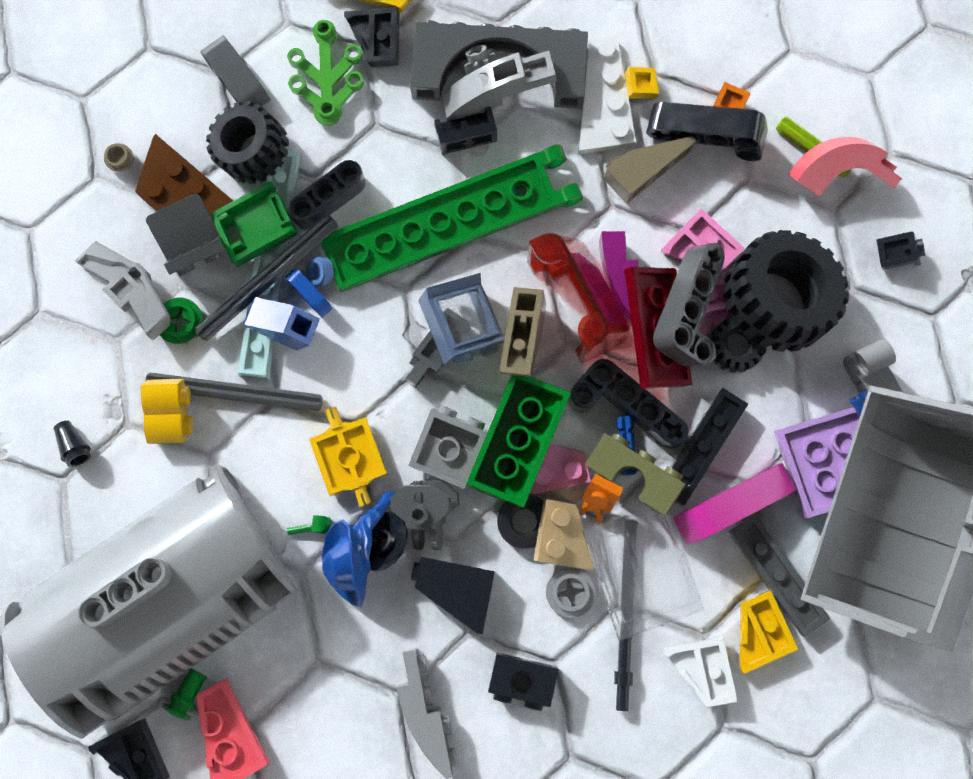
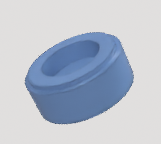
M325 256L312 257L306 266L308 280L316 287L329 285L334 275L331 261Z

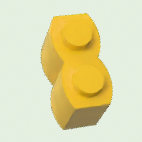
M184 379L147 380L141 384V404L144 413V432L147 444L184 443L189 438V434L193 433V418L188 416L186 408L191 401V392L189 387H185Z

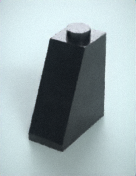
M421 557L420 563L414 562L411 580L416 581L415 588L475 633L483 635L495 571Z

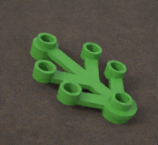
M319 20L313 27V35L319 44L320 70L306 60L304 52L299 48L291 49L287 54V58L293 68L300 69L321 87V97L307 87L306 81L301 75L290 77L288 85L293 94L300 95L314 107V117L320 124L332 126L342 117L341 106L355 91L363 88L364 81L361 73L351 71L346 75V85L334 96L333 86L353 65L359 64L362 61L363 55L358 45H348L344 51L345 57L332 69L331 44L336 41L337 32L331 21ZM323 28H329L325 33L319 32ZM351 52L358 53L356 57H349ZM296 55L301 56L299 61H293L292 58ZM354 78H358L360 80L357 84L350 83V81ZM296 82L302 83V86L299 88L293 87ZM327 107L332 108V111L329 113L322 112Z

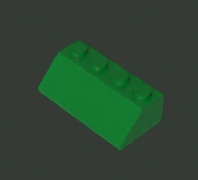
M511 375L466 482L467 487L495 499L524 508L571 393L533 377Z

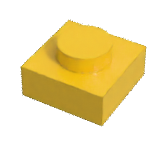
M648 67L627 68L625 80L628 98L655 100L659 95L656 69Z

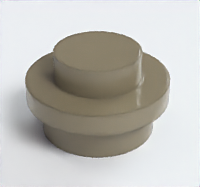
M111 144L105 150L104 162L110 170L124 172L132 166L134 154L125 144Z

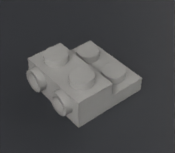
M441 405L439 410L435 408L430 410L408 466L466 489V482L488 430L484 429L486 423L469 417L466 422L456 417L457 411Z

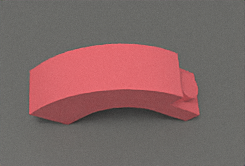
M839 137L818 144L806 152L788 173L797 182L819 197L836 176L850 169H866L893 188L902 180L900 176L894 173L897 167L885 159V156L888 154L887 151L870 141L857 137Z

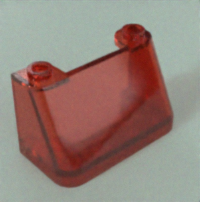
M546 233L530 240L527 263L532 273L545 272L552 277L553 281L567 275L588 314L578 324L577 332L581 344L574 352L580 363L583 364L625 342L630 331L628 321L585 243L577 238L555 233Z

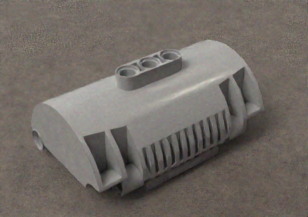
M216 465L213 467L210 476L204 480L200 478L195 479L28 591L21 603L12 602L3 609L0 616L1 639L14 671L33 700L46 715L71 735L83 739L107 721L116 720L276 610V605L298 591L287 574L286 566L240 495L238 483L225 466ZM160 566L161 576L156 582H153L152 572L156 567ZM131 585L133 594L128 601H125L123 597L124 591ZM102 605L104 614L98 621L95 617V612Z

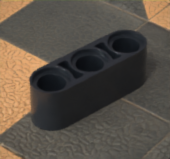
M345 160L295 196L289 204V213L295 224L299 228L307 230L325 214H333L361 193L366 184L361 166L356 161ZM349 174L358 175L352 182L344 181L345 177ZM326 191L334 192V195L329 199L321 198L322 194ZM304 208L311 209L307 216H298L300 210Z

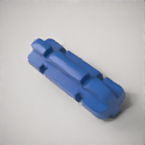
M620 416L616 420L617 430H619L618 435L629 441L628 448L636 452L634 433H632L634 428L633 418L631 416ZM627 469L620 474L623 476L635 475L637 470Z

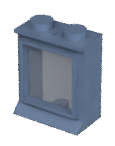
M481 273L428 287L418 300L444 365L455 362L456 366H460L473 360V356L482 354V357L491 356L499 351L498 347L505 340L481 284Z

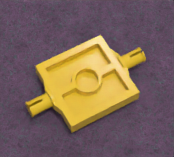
M331 407L332 412L330 409L325 410L331 427L323 434L310 438L309 441L329 496H334L344 491H354L359 507L366 506L364 500L367 505L372 503L366 486L373 480L388 475L368 419L365 417L352 423H342L337 407Z

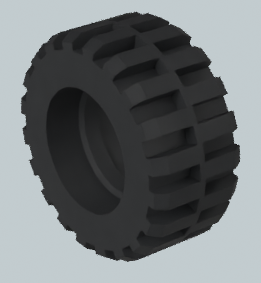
M791 230L764 233L746 247L731 264V268L726 273L724 279L726 285L723 287V296L728 298L725 305L728 313H732L734 316L732 321L736 327L740 326L745 331L743 334L748 339H756L758 341L757 344L764 348L770 345L772 350L784 352L786 349L794 352L801 350L803 347L807 348L835 327L846 312L845 305L849 301V291H845V289L849 286L847 276L842 275L843 266L840 261H835L832 257L834 253L829 248L827 250L820 245L822 242L816 238H806L807 234L797 231L791 234ZM767 274H776L789 280L801 295L803 309L792 308L780 301L769 286Z

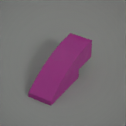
M601 231L599 248L604 277L619 311L628 324L632 325L624 269L638 267V260H626L625 231Z

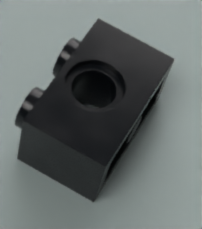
M496 652L488 693L494 694V700L511 703L513 698L525 701L524 707L542 711L543 706L551 707L559 669L557 666ZM519 674H526L531 678V686L525 691H519L513 685L514 678Z

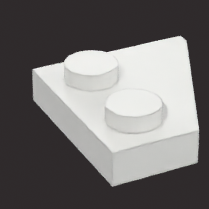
M723 637L663 648L664 654L671 660L681 676L692 687L706 707L738 702Z

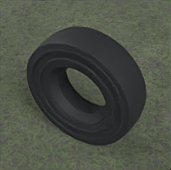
M529 494L524 508L507 502L502 504L497 516V526L502 538L508 544L520 549L536 547L543 500L536 495ZM528 509L535 514L537 524L531 532L521 533L514 528L512 519L518 510Z

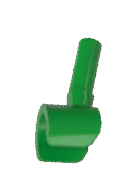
M313 515L312 525L306 524L287 528V534L293 535L305 532L327 533L330 527V517Z

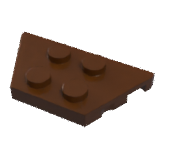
M157 134L153 136L135 193L156 212L193 194L201 196L210 214L233 201Z

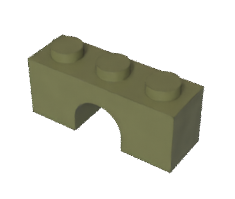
M604 433L585 465L613 483L624 470H638L645 477V487L638 500L666 517L686 486L681 481L683 475L669 466L664 471L654 464L657 459L643 450H640L637 454L628 448L630 442L620 435L614 433L611 437Z

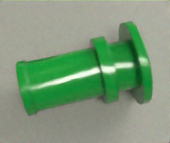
M190 668L177 692L172 693L170 696L172 698L171 703L162 704L164 710L176 718L190 720L191 716L186 713L189 708L193 709L195 705L193 701L207 676Z

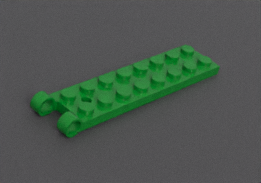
M560 144L550 146L535 154L333 231L321 244L326 257L333 265L334 278L340 292L342 293L558 208H566L579 203L584 197L577 183L566 185L554 191L545 171V168L553 169L566 162L567 158ZM523 187L527 193L524 196H518L515 191L517 188Z

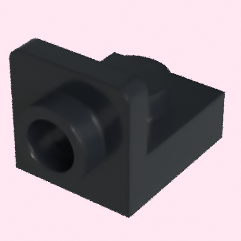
M914 231L876 239L882 270L913 263L915 266L921 265L920 257L926 256L923 239H917Z

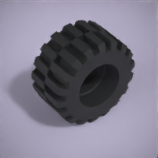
M246 101L243 105L241 102L234 103L232 108L230 106L224 108V113L221 115L218 113L215 117L216 122L210 124L209 130L211 133L206 136V142L209 143L206 148L207 152L211 155V160L233 179L241 183L256 184L257 179L260 182H264L267 180L266 176H274L277 173L275 169L278 166L280 168L283 166L284 162L282 159L288 155V150L285 147L289 145V139L286 137L285 129L266 109L257 103L254 105L252 102ZM255 135L250 146L241 151L245 141Z

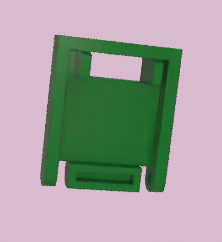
M267 182L210 214L231 262L237 267L297 235L296 228L292 225L293 222L273 182ZM236 224L245 244L240 240L233 244L226 228Z

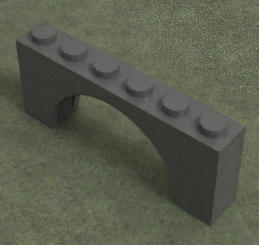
M433 20L415 22L410 80L412 99L441 101V94L446 80L454 69L462 63L461 61L467 59L466 51L476 45H485L487 50L492 48L493 51L519 52V55L524 58L550 51L557 82L550 83L554 107L583 109L588 31H580L576 28L552 30L549 27H539L534 29L524 28L520 25L498 27L489 23L481 25H467L463 22L445 24Z

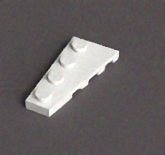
M618 36L589 39L585 98L578 155L635 147L636 138Z

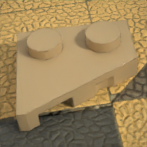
M549 499L543 500L534 561L593 571V562L576 504Z

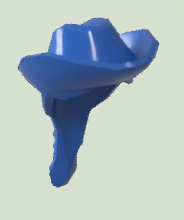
M390 490L384 493L376 506L369 509L367 514L362 515L353 527L343 519L335 522L325 536L321 554L323 574L336 592L356 607H362L365 599L367 576L371 569L369 555L372 545V529L391 506L390 498L396 494Z

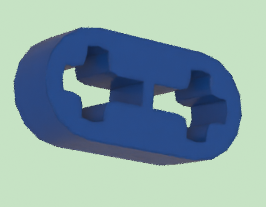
M297 268L285 276L292 287L321 318L333 309L329 302Z

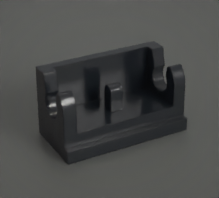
M486 107L483 113L442 123L440 119L434 120V127L442 155L497 142V127L491 107Z

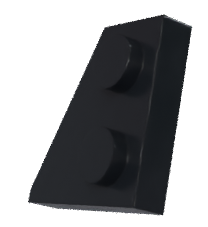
M398 8L344 11V16L370 67L397 66L399 61L400 23Z
M145 718L88 746L89 751L93 755L98 753L110 764L108 768L114 774L124 779H168L170 777Z

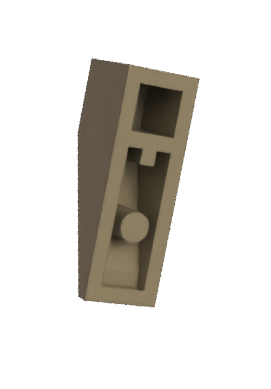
M691 136L629 150L622 157L616 155L606 165L607 169L604 180L628 204L692 152L697 140Z
M513 288L499 369L500 374L531 377L543 330L547 305L544 290Z

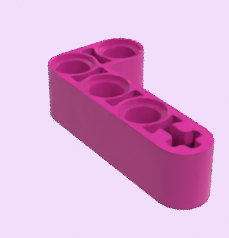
M779 463L675 515L672 519L685 544L689 545L725 529L795 492L797 489L783 463Z

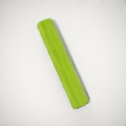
M785 116L776 127L780 134L805 152L823 143V141L788 116ZM852 169L840 173L839 176L845 178Z

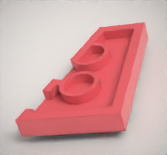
M227 678L196 695L201 732L204 735L207 754L205 756L206 766L209 768L210 779H245L270 764Z

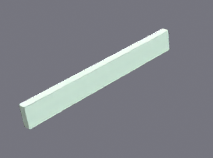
M288 151L287 157L282 159L284 162L281 168L278 166L275 169L277 173L274 176H266V183H274L276 191L279 193L291 220L289 204L296 193L301 158L299 151ZM289 240L254 259L252 278L288 248ZM284 275L258 298L280 302ZM252 303L247 306L246 317H247V314H248V312H249V310H250V307H251ZM244 327L238 375L241 377L269 379L275 340L248 327Z

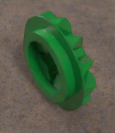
M182 297L173 298L163 303L171 320L179 319L180 314L183 313V318L190 322V324H182L180 329L177 330V325L170 321L169 327L160 334L164 340L175 345L181 343L188 344L190 340L198 337L195 328L202 322L203 313L197 304L190 299Z

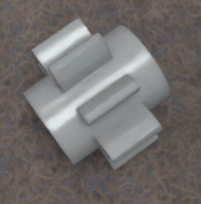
M476 45L466 51L467 59L461 62L465 73L468 75L496 61L497 57L492 48L487 50L485 45Z

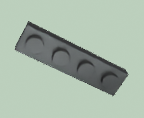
M756 514L750 516L728 532L768 590L772 592L774 598L801 636H807L830 619L822 607L800 600L805 583Z

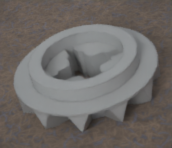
M563 568L554 573L547 583V601L550 607L563 617L575 618L582 616L590 610L595 601L596 590L591 577L578 568ZM567 579H569L573 588L584 589L583 592L575 595L574 606H572L568 597L557 596L558 593L566 590Z

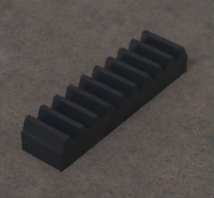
M723 387L714 397V400L703 414L702 419L670 467L683 475L681 481L686 484L675 502L682 507L685 506L748 406L747 402Z

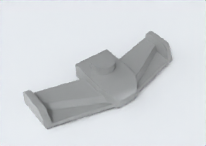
M97 241L92 243L74 260L78 265L109 282L102 290L124 312L128 311L131 307L133 308L145 330V334L151 340L156 339L169 327L170 315L151 282V275L139 263L127 259Z

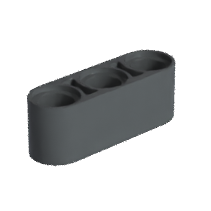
M224 35L200 50L210 68L236 103L241 102L244 105L246 101H250L254 105L257 103L263 106L271 100L261 83Z

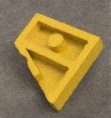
M770 590L740 603L739 670L742 674H746L798 650L796 642Z

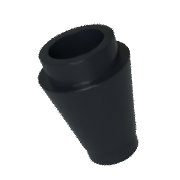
M61 421L53 427L62 462H65L68 467H76L90 459L91 447L72 425L71 421Z

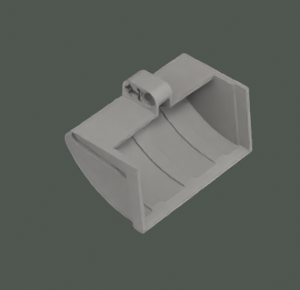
M870 385L800 600L905 639L953 652L973 594V408Z

